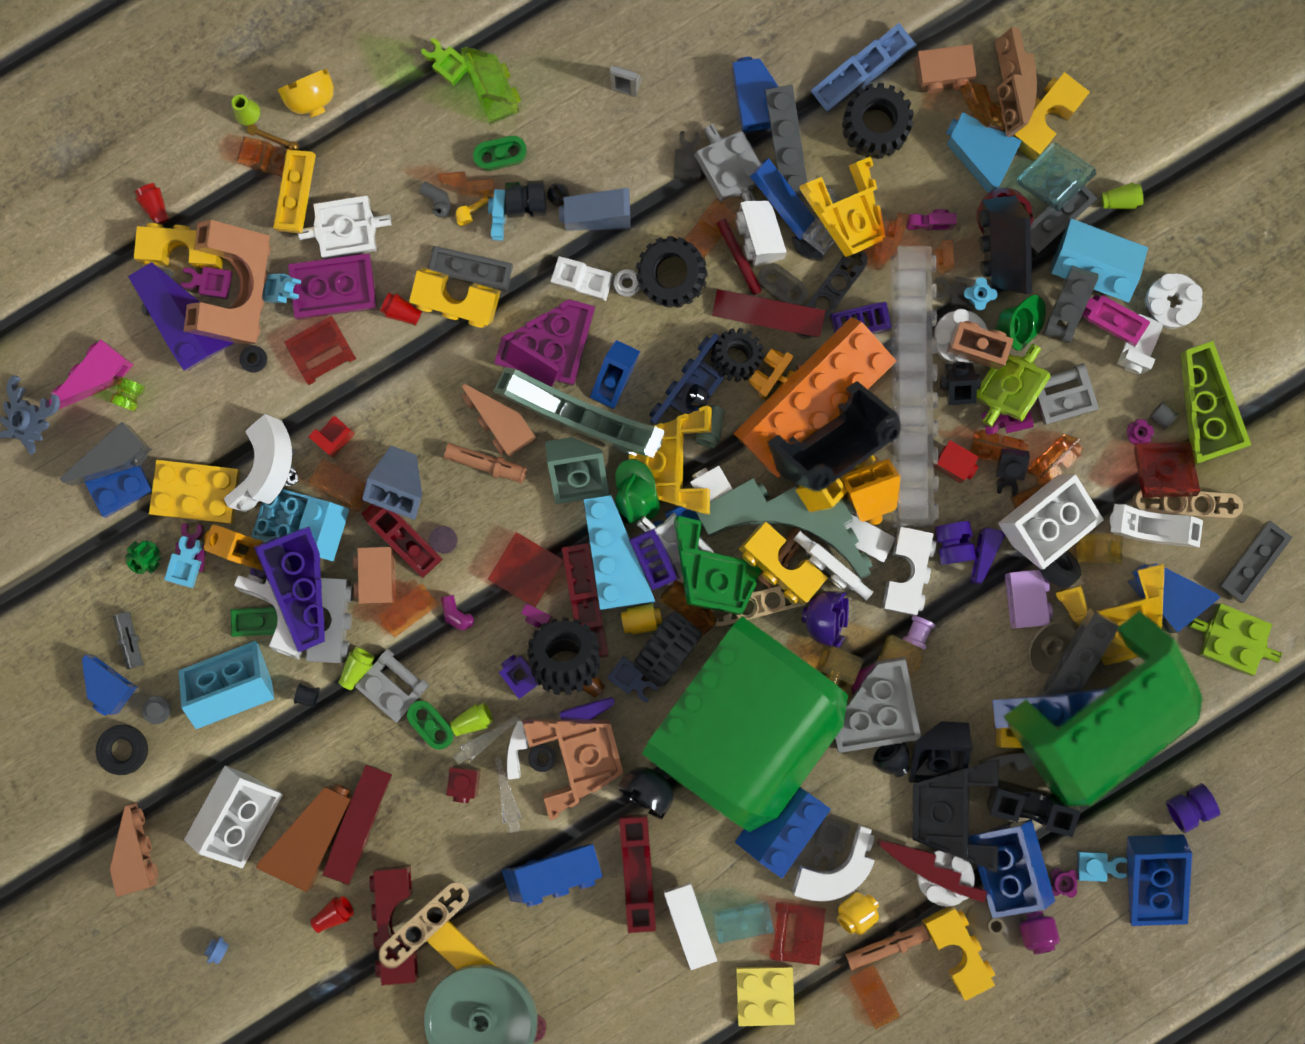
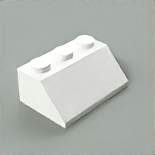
M1076 474L1057 475L998 524L1014 548L1037 567L1045 569L1104 519Z
M224 766L184 841L200 855L243 868L283 794L247 773Z

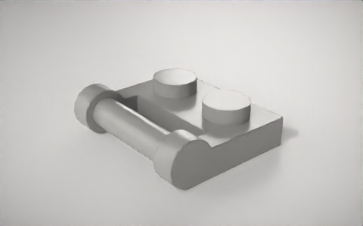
M1083 363L1075 365L1074 369L1051 375L1036 399L1044 426L1099 409L1086 366ZM1075 379L1079 381L1080 386L1046 396L1044 388Z
M387 649L355 687L398 723L407 713L409 707L426 691L429 684L424 679L422 681L419 680L393 657V652ZM385 666L389 667L414 689L413 692L408 695L381 670Z

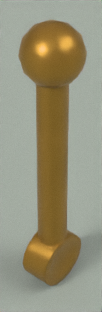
M255 124L247 126V132L250 135L258 134L289 147V150L299 149V144L296 141L289 142L258 129Z

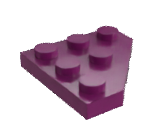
M568 299L546 314L543 313L527 322L526 325L516 331L501 337L494 364L520 371L505 360L511 341L516 339L560 366L562 373L556 382L574 386L595 312V306Z

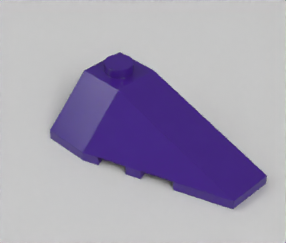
M153 262L128 276L165 342L184 371L191 370L234 344L233 342L183 332L187 304L200 301L183 289Z
M310 527L299 529L254 546L298 653L325 642L320 552Z

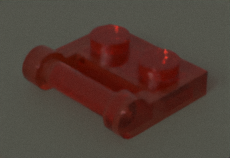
M332 315L284 341L308 385L316 382V378L347 361L351 363L357 359ZM338 345L340 346L342 352L309 369L306 364L307 362Z
M776 902L775 911L778 912L774 946L773 950H770L769 959L820 966L826 908ZM790 913L796 914L792 952L784 951L788 915Z

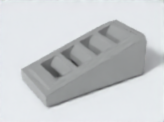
M611 66V89L633 97L637 96L642 77L633 71Z

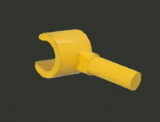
M488 197L482 198L473 205L459 207L455 216L458 225L464 226L471 223L473 219L470 213L486 205L489 202Z

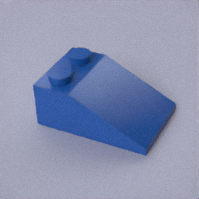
M1185 835L1127 836L1126 859L1131 926L1188 924L1192 851Z

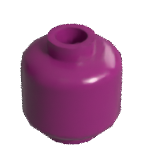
M1043 911L1027 914V920L1020 924L1025 948L1033 951L1034 955L1055 951V946L1060 942L1055 919L1052 916H1044Z

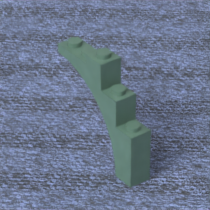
M504 367L493 393L546 420L558 422L585 437L597 439L626 454L634 456L640 454L653 457L662 444L661 438L665 431L593 406L516 369Z
M753 478L711 501L710 515L696 512L710 537L732 528L764 522L800 529L816 536L833 547L851 565L861 580L871 575L869 568L873 565L865 552L860 554L855 546L859 540L853 529L850 527L846 530L845 525L853 522L851 514L855 513L848 498L844 500L841 498L833 508L809 512L795 491L797 486L767 502L765 499L770 496L762 482L757 484Z

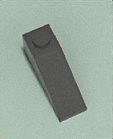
M121 422L59 479L65 484L74 486L131 469L133 466L141 465L148 458L147 454L152 449L130 425Z

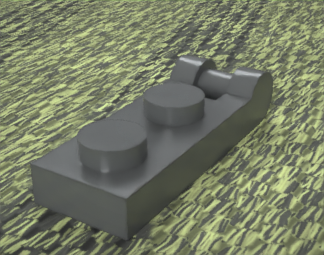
M1071 266L1045 325L1043 335L1048 337L1054 335L1060 337L1063 342H1071L1075 329L1098 281V273ZM1058 320L1067 322L1066 327L1057 325Z

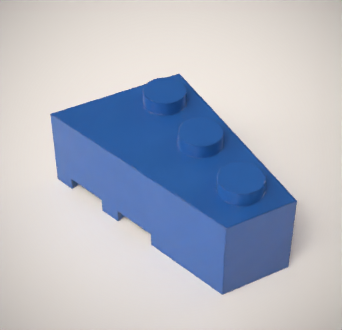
M584 844L554 853L539 860L527 861V864L515 868L507 867L502 869L510 901L526 903L527 907L542 903V897L551 894L553 898L567 895L570 893L569 888L579 886V889L595 885L596 879L603 877L593 844Z

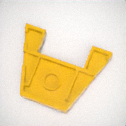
M871 157L849 165L859 192L836 203H832L822 177L799 186L800 191L845 257L886 239L880 205H876L873 191L877 189L875 179L871 180L869 169L873 167Z
M703 406L698 411L690 414L685 413L678 416L677 419L655 425V427L665 432L661 438L662 444L653 457L629 454V459L640 460L651 470L659 500L705 515H710V489H683L684 434L711 433L712 408L710 406Z
M1164 563L1138 570L1146 598L1097 610V612L1115 621L1120 626L1140 611L1162 628ZM1081 585L1056 591L1058 600L1065 606L1073 621L1080 626L1089 611ZM1117 631L1101 660L1105 665L1138 658L1139 656L1126 646L1120 633Z

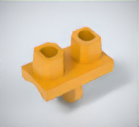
M770 349L763 363L774 369L773 373L768 377L759 370H756L748 382L759 392V398L765 400L776 383L779 384V387L776 389L777 391L795 373L790 370L786 377L782 376L791 363L793 355L788 352L784 355L779 351Z

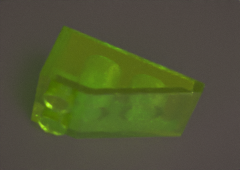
M468 47L461 48L468 75L489 124L519 113L517 103L522 101L516 87L510 88L507 81L508 78H511L506 63L500 64L495 54Z

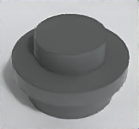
M160 696L147 699L142 707L143 717L151 724L165 722L171 713L169 702Z

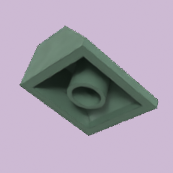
M573 437L545 441L555 504L610 495L602 449Z

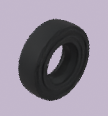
M1069 550L1065 551L1045 569L1037 567L1046 579L1063 588L1072 586L1081 576V567Z
M117 725L107 729L99 737L96 744L98 763L104 770L114 775H127L137 771L144 764L148 755V744L145 736L138 729L129 725ZM119 739L127 740L132 746V754L125 761L117 760L112 754V746Z

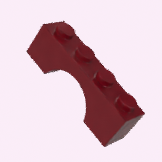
M648 814L620 816L627 932L656 931Z
M411 865L377 868L369 878L370 892H375V904L371 906L372 920L377 921V932L373 934L374 949H379V952L383 944L395 934L393 928L395 908L399 902L408 898L413 893ZM397 938L396 941L400 944L394 950L387 948L385 959L387 961L390 959L397 961V954L403 947L406 952L410 949ZM417 950L396 968H387L381 964L380 960H377L375 972L376 977L381 978V986L415 983L419 978Z

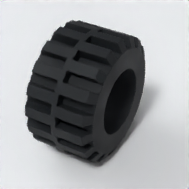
M878 83L877 87L874 88L873 84H869L865 90L860 88L856 92L855 97H851L846 107L842 121V127H844L843 136L849 139L847 144L850 148L856 147L855 152L860 155L861 152L867 153L865 158H872V155H876L877 159H883L885 154L888 157L893 155L895 150L899 151L904 142H906L912 129L914 112L909 110L911 102L909 99L904 101L903 97L905 94L901 90L896 93L894 91L895 86L890 85L889 88H884V83ZM871 110L882 111L890 117L893 128L884 133L873 132L865 126L862 115Z
M667 236V239H655L656 243H649L646 246L648 249L645 252H641L639 255L641 258L640 263L637 262L636 269H638L636 278L640 283V289L650 300L667 308H680L684 304H691L695 297L698 298L702 294L700 291L702 288H705L707 283L705 279L708 277V270L705 266L707 265L705 259L693 244L683 238ZM679 257L687 265V276L681 285L670 289L665 288L657 279L658 268L665 259Z
M675 611L669 614L638 654L633 667L659 687L666 685L702 637V631Z
M556 618L551 620V624L543 623L540 625L541 630L533 632V639H529V649H527L531 673L538 686L542 685L543 690L547 692L552 689L553 694L560 695V692H565V695H572L571 691L576 690L579 693L583 691L584 685L589 687L592 684V678L596 679L598 669H600L598 641H596L594 631L590 632V627L587 624L581 626L580 620L574 619L571 622L569 618H563V621H557ZM562 651H571L578 654L573 659L565 662L551 659L555 654Z

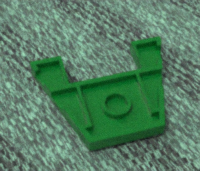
M681 516L675 517L674 525L687 605L735 615L743 614L757 585L756 581L762 569L757 565L751 566L743 559L698 550L702 521Z

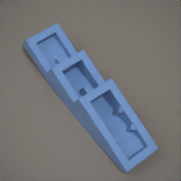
M898 23L879 40L875 39L856 56L850 57L815 86L811 92L824 109L829 112L912 50L916 44L901 24Z

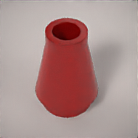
M155 183L144 185L135 191L137 196L135 200L151 218L153 223L161 225L170 220L161 189L157 188Z
M390 292L387 294L380 309V312L385 314V318L409 323L414 326L417 325L423 312L396 293L394 295Z
M345 896L334 897L316 916L310 919V923L313 929L320 933L326 929L348 922L350 917L354 915V910L350 901Z

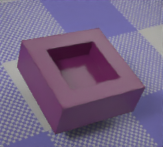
M525 604L521 614L527 616L525 622L537 628H540V625L543 623L548 625L552 618L551 615L529 604Z

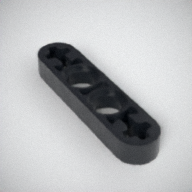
M863 250L850 255L851 258H854L856 255L859 256L861 266L855 265L848 274L844 270L847 269L851 260L844 255L806 305L807 307L816 308L815 301L818 298L824 297L829 300L830 309L825 311L823 324L864 271L868 258ZM835 276L843 277L846 280V287L842 290L834 289L831 284L832 278ZM796 333L797 336L802 339H810L814 337Z

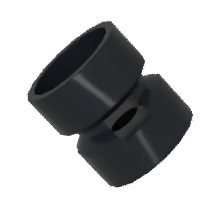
M544 180L528 181L527 185H523L521 181L505 182L508 218L523 217L525 213H529L531 217L546 216Z

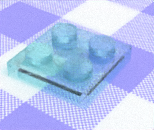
M1054 141L1017 178L1019 186L1059 211L1096 175V169Z

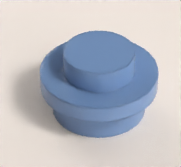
M219 936L217 940L211 939L204 952V955L208 956L207 963L211 964V962L219 964L229 945V943L223 941V937Z

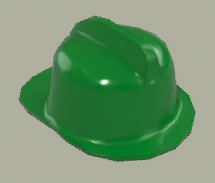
M1031 295L1018 306L1006 308L1000 313L998 324L994 330L1004 332L1007 337L1013 338L1012 347L1016 351H1022L1042 329L1046 316V307L1043 299L1038 295Z
M628 459L623 461L615 473L617 486L615 506L618 512L627 518L629 523L642 520L641 518L644 516L648 520L653 519L658 514L660 506L651 470L640 460Z

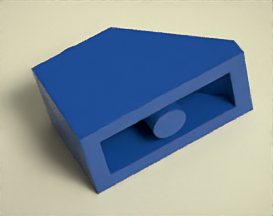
M615 340L604 358L590 398L615 409L641 351Z
M85 655L82 658L87 699L94 703L92 707L102 715L118 714L138 687L95 655Z

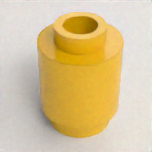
M653 603L629 607L627 611L621 612L625 634L632 633V635L656 631L658 625L662 624L660 608L654 609Z

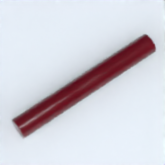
M726 218L717 221L716 224L752 295L754 296L762 292Z

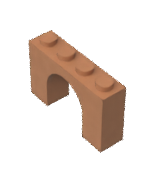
M214 220L197 223L194 250L220 256L228 260L238 273L240 291L236 301L229 308L202 302L187 304L183 332L242 345L257 342L260 334V312L264 305L262 298L263 287L267 280L266 263L270 254L269 235Z

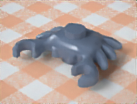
M13 375L8 380L6 386L10 403L8 401L3 402L4 411L8 418L0 417L1 423L8 430L0 432V438H15L22 441L21 443L25 446L28 453L33 455L36 451L34 441L43 440L40 434L49 427V422L45 421V419L58 411L60 398L58 395L52 394L51 405L50 401L45 398L41 399L39 407L37 405H30L28 401L22 400L26 389L23 387L17 388L20 377Z

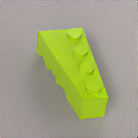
M1214 341L1193 347L1181 353L1191 466L1251 446Z

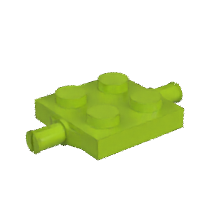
M1031 344L1024 357L1009 354L1004 367L1000 370L994 368L989 370L981 382L980 389L977 390L976 397L977 401L990 408L982 420L985 425L992 427L1000 414L1008 415L1021 422L1024 420L1051 377L1049 371L1037 367L1034 363V360L1041 351L1039 346Z
M1220 603L1217 604L1214 615L1208 623L1197 618L1191 621L1192 623H1189V628L1204 633V643L1199 654L1200 656L1246 675L1254 676L1256 674L1259 662L1263 657L1275 663H1279L1281 660L1282 652L1267 647V639L1273 624Z

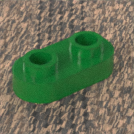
M507 136L482 142L473 151L474 162L482 171H493L518 165L527 156L526 144L518 136ZM513 148L519 150L515 156L509 154V151ZM487 154L492 156L489 162L483 161V157Z
M417 701L409 707L407 711L409 723L430 747L441 750L452 744L454 733L450 724L431 703ZM420 709H424L427 712V717L424 720L418 717ZM438 730L445 732V738L442 741L436 738Z

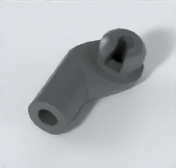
M425 181L419 193L432 199L435 216L439 218L448 216L451 210L448 193Z

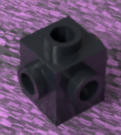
M955 362L954 364H945V373L940 375V390L945 392L948 405L976 404L977 390L981 387L980 374L975 373L973 363Z

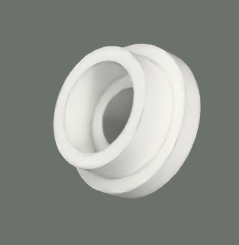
M630 269L618 272L614 278L616 292L624 297L635 295L640 289V283L636 278L637 273ZM624 280H631L632 286L625 288L622 285Z

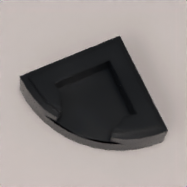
M819 232L808 234L801 240L797 236L791 238L795 250L802 257L812 261H823L824 257Z

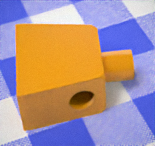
M889 458L846 473L840 477L847 490L846 496L853 506L859 521H867L871 525L880 524L883 520L882 515L892 512L897 508L900 475Z
M215 524L206 532L204 536V551L263 571L254 546L264 543L263 541ZM241 544L249 546V550L245 555L239 553Z

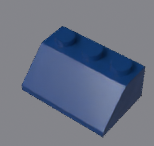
M800 787L778 818L751 832L743 829L735 843L780 878H783L831 809Z
M1032 819L1005 824L969 836L971 843L999 845L998 872H992L985 867L977 865L984 890L987 891L986 898L992 918L1045 910L1055 902Z

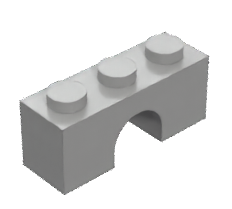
M321 578L322 607L329 611L331 624L325 631V642L307 649L306 661L344 663L345 658L348 657L350 652V642L346 641L347 630L351 629L352 614L348 613L349 602H353L354 587L350 586V580Z

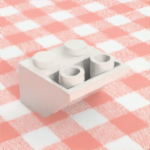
M770 201L741 202L739 212L736 213L737 219H735L738 234L744 235L745 238L743 250L747 261L751 260L753 267L785 259L787 252Z

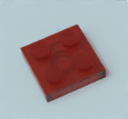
M1191 442L1136 444L1134 454L1142 498L1198 496L1200 486Z
M516 532L488 580L536 608L564 560Z

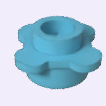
M980 277L976 279L975 284L971 288L965 289L964 296L969 299L975 309L983 310L990 300L997 298V291L988 286L985 278ZM978 292H983V296H979Z

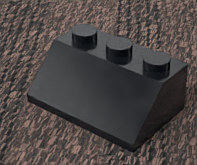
M1016 195L982 200L983 211H979V222L981 228H983V236H980V248L982 253H984V261L980 263L983 278L986 277L992 287L1031 294V217Z

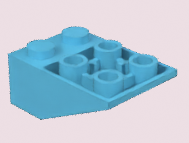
M282 489L270 504L262 502L251 537L262 541H269L309 526L319 549L320 558L334 561L350 509Z

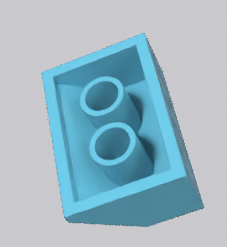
M1070 218L1049 271L1051 274L1065 279L1072 265L1098 273V281L1094 290L1129 303L1141 277L1148 247Z
M257 641L179 670L181 708L195 729L210 725L274 699L272 680Z

